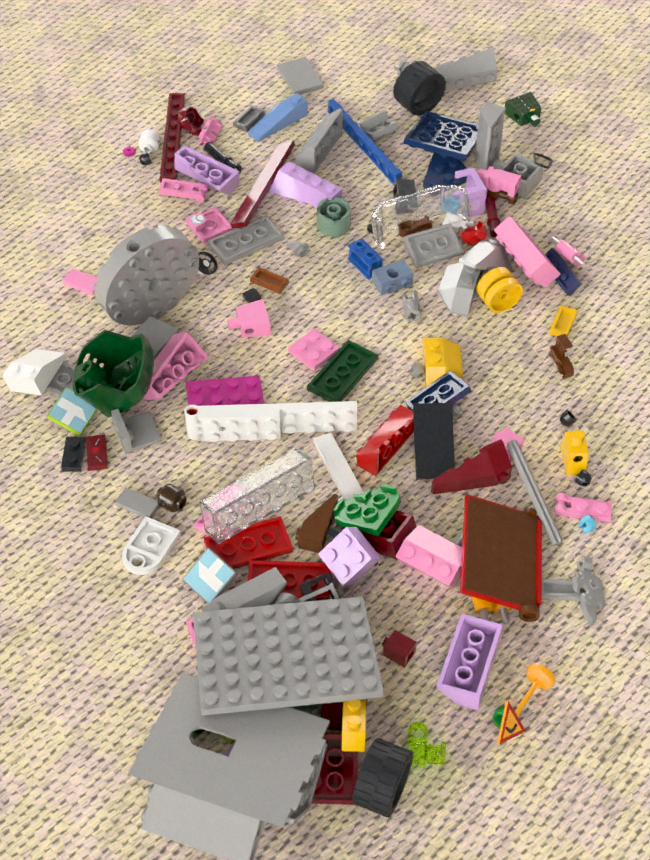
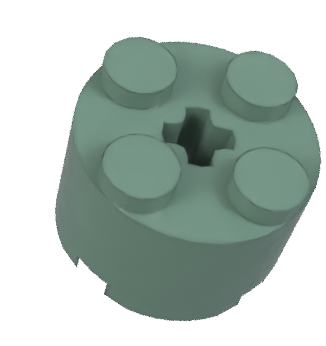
M334 197V200L326 198L319 202L317 205L318 230L334 238L346 233L351 226L349 203L339 197Z

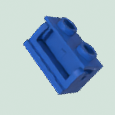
M363 238L348 245L350 248L348 260L368 280L371 279L372 270L382 267L383 258Z

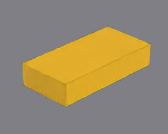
M560 305L549 334L554 336L566 334L568 336L578 310Z

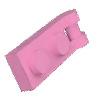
M165 178L162 179L159 187L160 195L195 199L197 202H203L208 191L206 184Z
M564 493L556 495L557 505L554 511L556 515L581 519L589 515L594 521L610 523L612 502L570 497Z

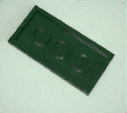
M347 340L307 385V390L329 402H342L379 359V355Z

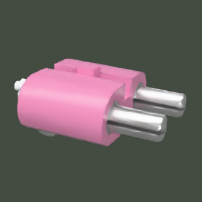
M551 237L550 242L556 246L555 250L564 257V260L570 261L576 267L585 265V256L577 251L578 248L574 245L571 246L565 240L559 241L555 237Z

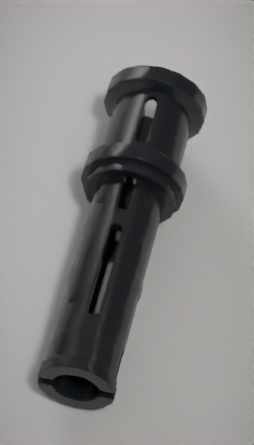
M207 142L204 145V150L215 160L233 169H237L239 174L241 173V165L235 163L232 157L224 155L211 142Z

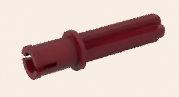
M488 196L485 201L488 217L487 226L490 230V236L497 237L498 234L494 229L500 225V219L497 215L495 198Z

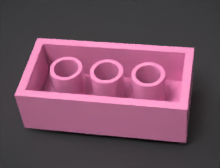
M510 216L494 229L498 234L497 240L506 247V251L515 258L514 261L524 269L523 272L537 286L541 284L546 288L561 275L525 230Z

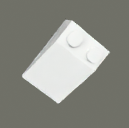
M35 349L11 362L3 374V378L10 391L42 395L67 357V354Z

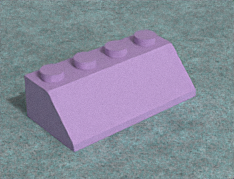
M461 614L437 683V689L457 705L479 711L501 643L503 625Z

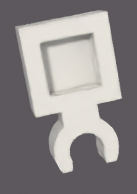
M447 213L442 225L451 223L454 231L458 233L459 230L464 231L467 227L474 226V222L470 220L463 221L464 217Z

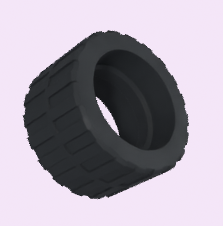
M416 61L405 67L396 79L393 87L394 98L411 114L421 116L426 111L430 112L441 101L446 89V80L444 76L427 62Z
M376 738L367 751L353 790V804L384 817H391L405 788L413 762V752Z

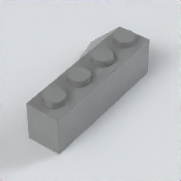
M493 45L487 47V50L482 52L478 50L469 57H460L456 62L452 63L450 61L434 67L446 80L445 91L495 82L497 65Z

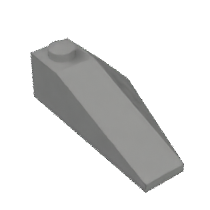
M493 238L480 241L459 259L460 263L474 269L492 270L498 267H505L510 272L513 269L504 247L498 244V240Z

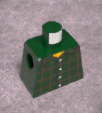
M528 92L505 101V115L520 126L531 123L532 126L536 127L541 122V106L532 92Z

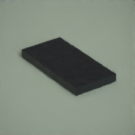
M413 403L416 480L435 479L447 470L455 468L452 403Z

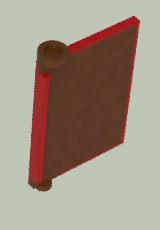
M467 494L464 498L460 593L519 610V618L526 622H533L540 618V605L542 604V521L536 515V510L533 508L521 511Z

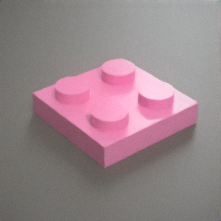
M313 328L288 347V352L315 371L331 359L340 347Z

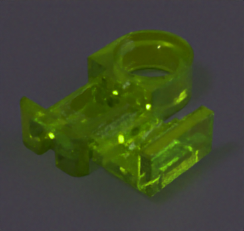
M414 722L408 727L407 745H410V750L413 752L411 767L417 764L419 768H425L426 762L427 764L444 765L446 741H442V744H439L437 747H433L431 744L427 745L428 729L421 722ZM414 729H420L424 735L421 738H415L411 732ZM439 749H441V758H439Z

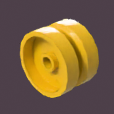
M498 267L486 273L480 279L476 289L480 298L485 302L490 311L494 313H501L512 308L523 294L521 284L514 278L509 269L505 267Z

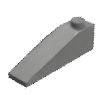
M274 567L218 596L201 610L213 611L266 606L275 601L288 583L277 568Z

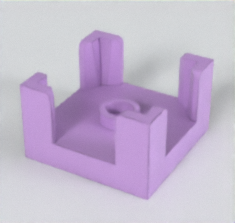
M474 167L455 172V179L467 176L466 188L454 190L453 196L462 200H469L474 210L463 212L465 218L484 214L487 189Z

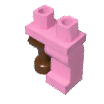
M489 166L488 170L479 168L477 173L487 189L486 199L488 196L495 198V200L498 198L507 199L509 204L515 205L518 198L517 191L520 187L521 175L494 169Z

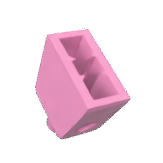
M263 299L237 307V318L227 319L229 330L239 328L242 337L271 335L270 321Z

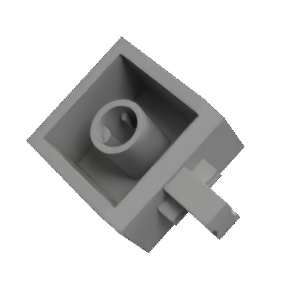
M520 154L514 155L508 163L499 160L493 163L494 169L521 175L520 187L517 192L518 196L524 199L542 180L543 167L536 165L533 160Z

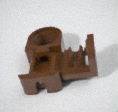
M424 215V218L420 220L401 222L398 225V233L401 237L431 229L432 221L429 220L427 215Z
M566 334L557 336L556 344L550 346L551 351L549 352V356L555 361L559 373L563 374V379L574 376V368L568 356L564 357L565 352H567L566 349L573 347Z

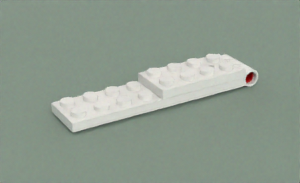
M357 401L213 406L188 405L184 410L187 435L192 440L200 438L201 441L210 442L281 439V433H329L332 431L350 432L357 430Z

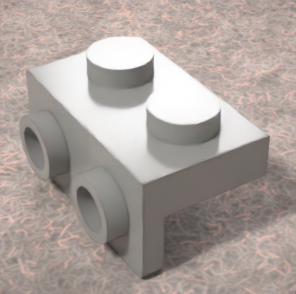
M382 111L359 123L360 128L373 141L381 139L383 135L392 134L394 130L399 128L397 121L388 119L387 111Z

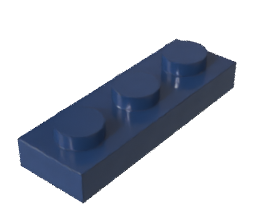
M551 248L545 256L561 274L555 279L566 295L571 296L582 285V282L554 248Z

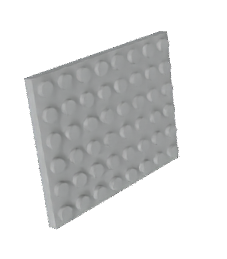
M363 596L193 612L201 716L383 697V687Z

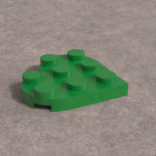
M381 484V488H376L372 491L369 488L363 494H353L354 497L348 498L345 501L342 498L333 509L337 525L342 527H357L361 532L379 536L399 508L401 503L400 494L395 487Z

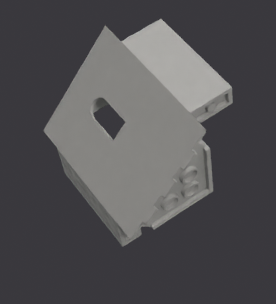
M182 673L172 694L166 700L159 718L153 724L142 749L138 751L136 760L128 775L154 783L150 786L147 793L149 802L141 815V821H143L141 829L226 860H254L264 822L283 828L286 822L294 824L310 810L328 746L324 739V734L330 720L316 716L318 707L312 705L201 716L198 677ZM198 729H205L235 739L236 742L227 757L193 745L189 740L191 733Z

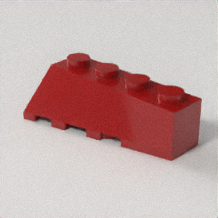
M402 405L393 410L385 423L382 422L378 431L369 437L367 444L357 451V466L377 476L414 433L413 411Z

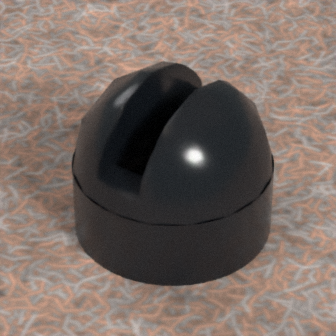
M148 151L139 156V161L142 165L152 164Z
M567 409L560 415V422L563 426H570L577 421L575 416Z
M582 469L576 477L575 483L583 487L588 486L592 477L587 471Z

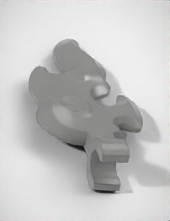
M584 556L583 562H577V568L581 570L578 573L580 578L573 576L572 586L576 593H579L580 588L585 590V593L580 595V607L588 621V625L591 627L597 621L595 606L602 611L605 606V599L602 592V581L596 575L591 574L592 558Z

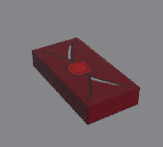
M105 434L86 436L88 471L108 469Z

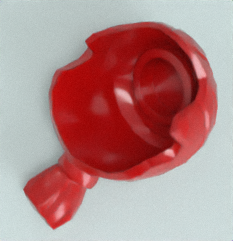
M481 221L478 222L477 226H469L463 232L460 230L462 241L470 246H476L480 241L485 240L487 236L486 226Z

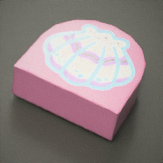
M199 213L193 214L186 218V223L197 232L206 226V217Z

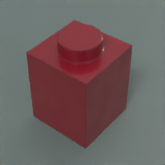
M394 630L391 636L387 635L382 643L383 656L405 668L416 653L417 642Z

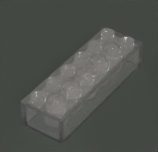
M295 448L201 500L199 503L205 533L220 544L314 490L312 458L299 448Z

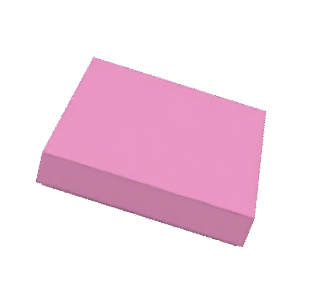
M215 207L202 213L206 217V226L197 232L193 230V232L205 244L208 243V240L233 230V228Z

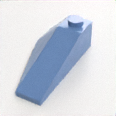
M296 93L280 101L248 131V134L259 142L308 115L307 100Z

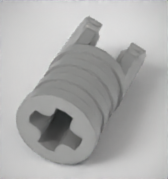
M414 290L412 291V298L408 299L406 294L402 295L405 319L409 322H415L421 318L418 293Z

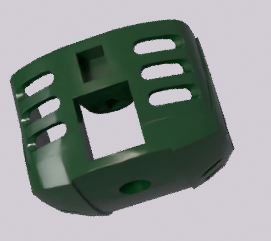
M104 330L91 339L82 348L76 361L73 376L74 394L98 409L106 417H112V410L119 409V412L122 413L138 404L150 388L154 369L153 349L147 337L143 334L128 337ZM90 354L88 360L83 363L85 356Z

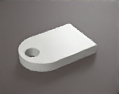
M145 516L123 549L122 558L125 567L137 575H146L156 571L180 537L181 531ZM137 560L143 561L141 566L136 567L132 565Z

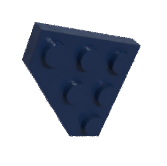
M434 152L423 181V188L432 197L466 183L467 176L455 179V172L468 168L460 160Z

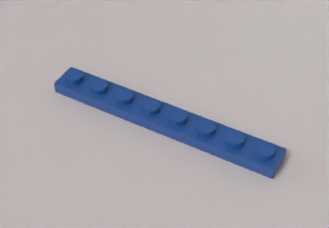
M334 99L328 100V113L330 114L339 108L342 109V129L388 180L395 185L396 179L402 178L401 170L393 164L391 159L387 158L384 152L377 147L375 142L367 136L366 132L350 117L349 113L344 111L340 104Z

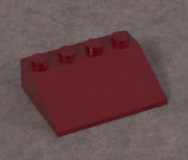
M325 733L324 739L328 746L311 804L355 805L352 802V796L358 777V752L342 751V733Z

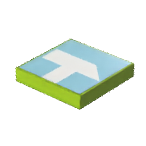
M66 387L46 418L80 437L97 409L77 397L73 390Z

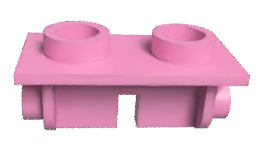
M213 115L211 120H207L204 126L206 130L202 129L198 137L201 139L198 145L201 142L205 144L207 142L214 143L222 128L221 122L214 120L215 115Z

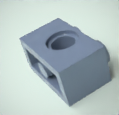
M403 259L372 270V283L381 296L391 294L394 291L413 285V272Z

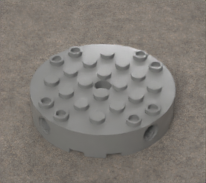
M157 225L156 228L150 230L148 227L139 230L120 242L109 253L110 258L106 264L102 263L96 275L98 281L94 285V294L100 306L111 319L119 324H142L149 316L157 319L164 314V311L176 307L191 287L199 267L198 251L179 229L171 228L169 225Z

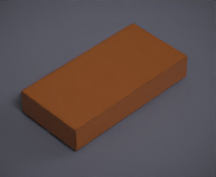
M258 267L250 277V282L281 294L289 284V279Z

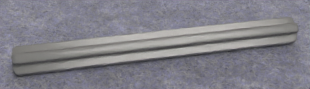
M517 440L509 441L507 448L542 521L548 538L553 546L558 545L563 539Z

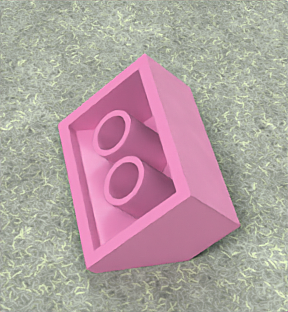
M420 525L405 538L395 556L399 561L451 589L455 587L461 576L462 547Z

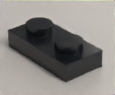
M66 437L61 463L62 471L81 472L86 445L85 437Z

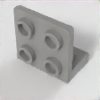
M119 409L111 411L113 424L125 453L161 442L160 434L150 412L126 419L125 415L121 416Z

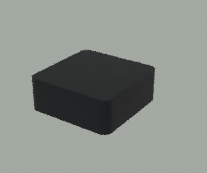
M255 288L242 293L243 298L248 303L261 300V295Z

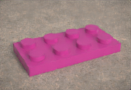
M260 376L185 381L188 405L264 404Z

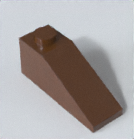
M333 494L303 521L301 529H297L295 540H298L299 549L320 553L323 550L328 536L327 533L334 519L333 509L338 502L337 494Z

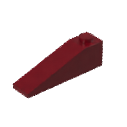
M502 439L479 450L480 454L470 459L467 457L463 460L464 463L457 469L451 468L432 480L431 493H448L506 483L511 477L512 466Z

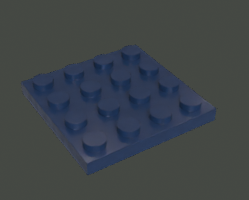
M426 111L406 135L404 144L412 148H420L427 152H435L442 156H450L457 160L466 161L477 145L475 142L478 134L477 124Z

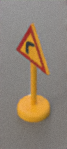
M537 663L529 665L526 675L532 685L515 711L510 702L506 700L497 744H501L526 732L518 718L519 714L537 687L550 689L556 681L554 674L545 666Z

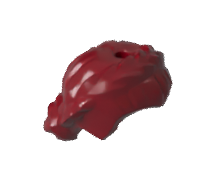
M184 107L178 111L179 125L191 135L199 136L204 119L196 108Z

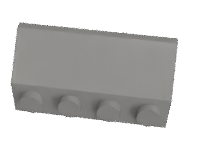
M488 101L478 111L479 121L476 127L478 134L475 138L477 145L474 150L475 163L478 169L488 170L489 166L493 167V163L500 158L505 107Z
M339 108L330 113L318 123L316 130L311 133L308 141L303 144V148L296 154L295 160L299 167L315 173L342 135V109Z

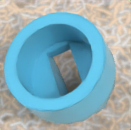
M589 515L584 516L579 521L578 526L579 529L583 528V533H589L596 529V523Z

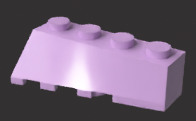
M185 145L175 153V170L227 195H230L239 187V171Z
M288 161L278 170L269 194L282 195V198H292L299 203H309L317 208V205L323 199L329 198V200H334V197L342 198V188Z

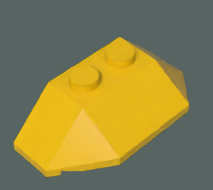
M422 337L426 387L449 371L461 378L463 376L460 345L442 337Z

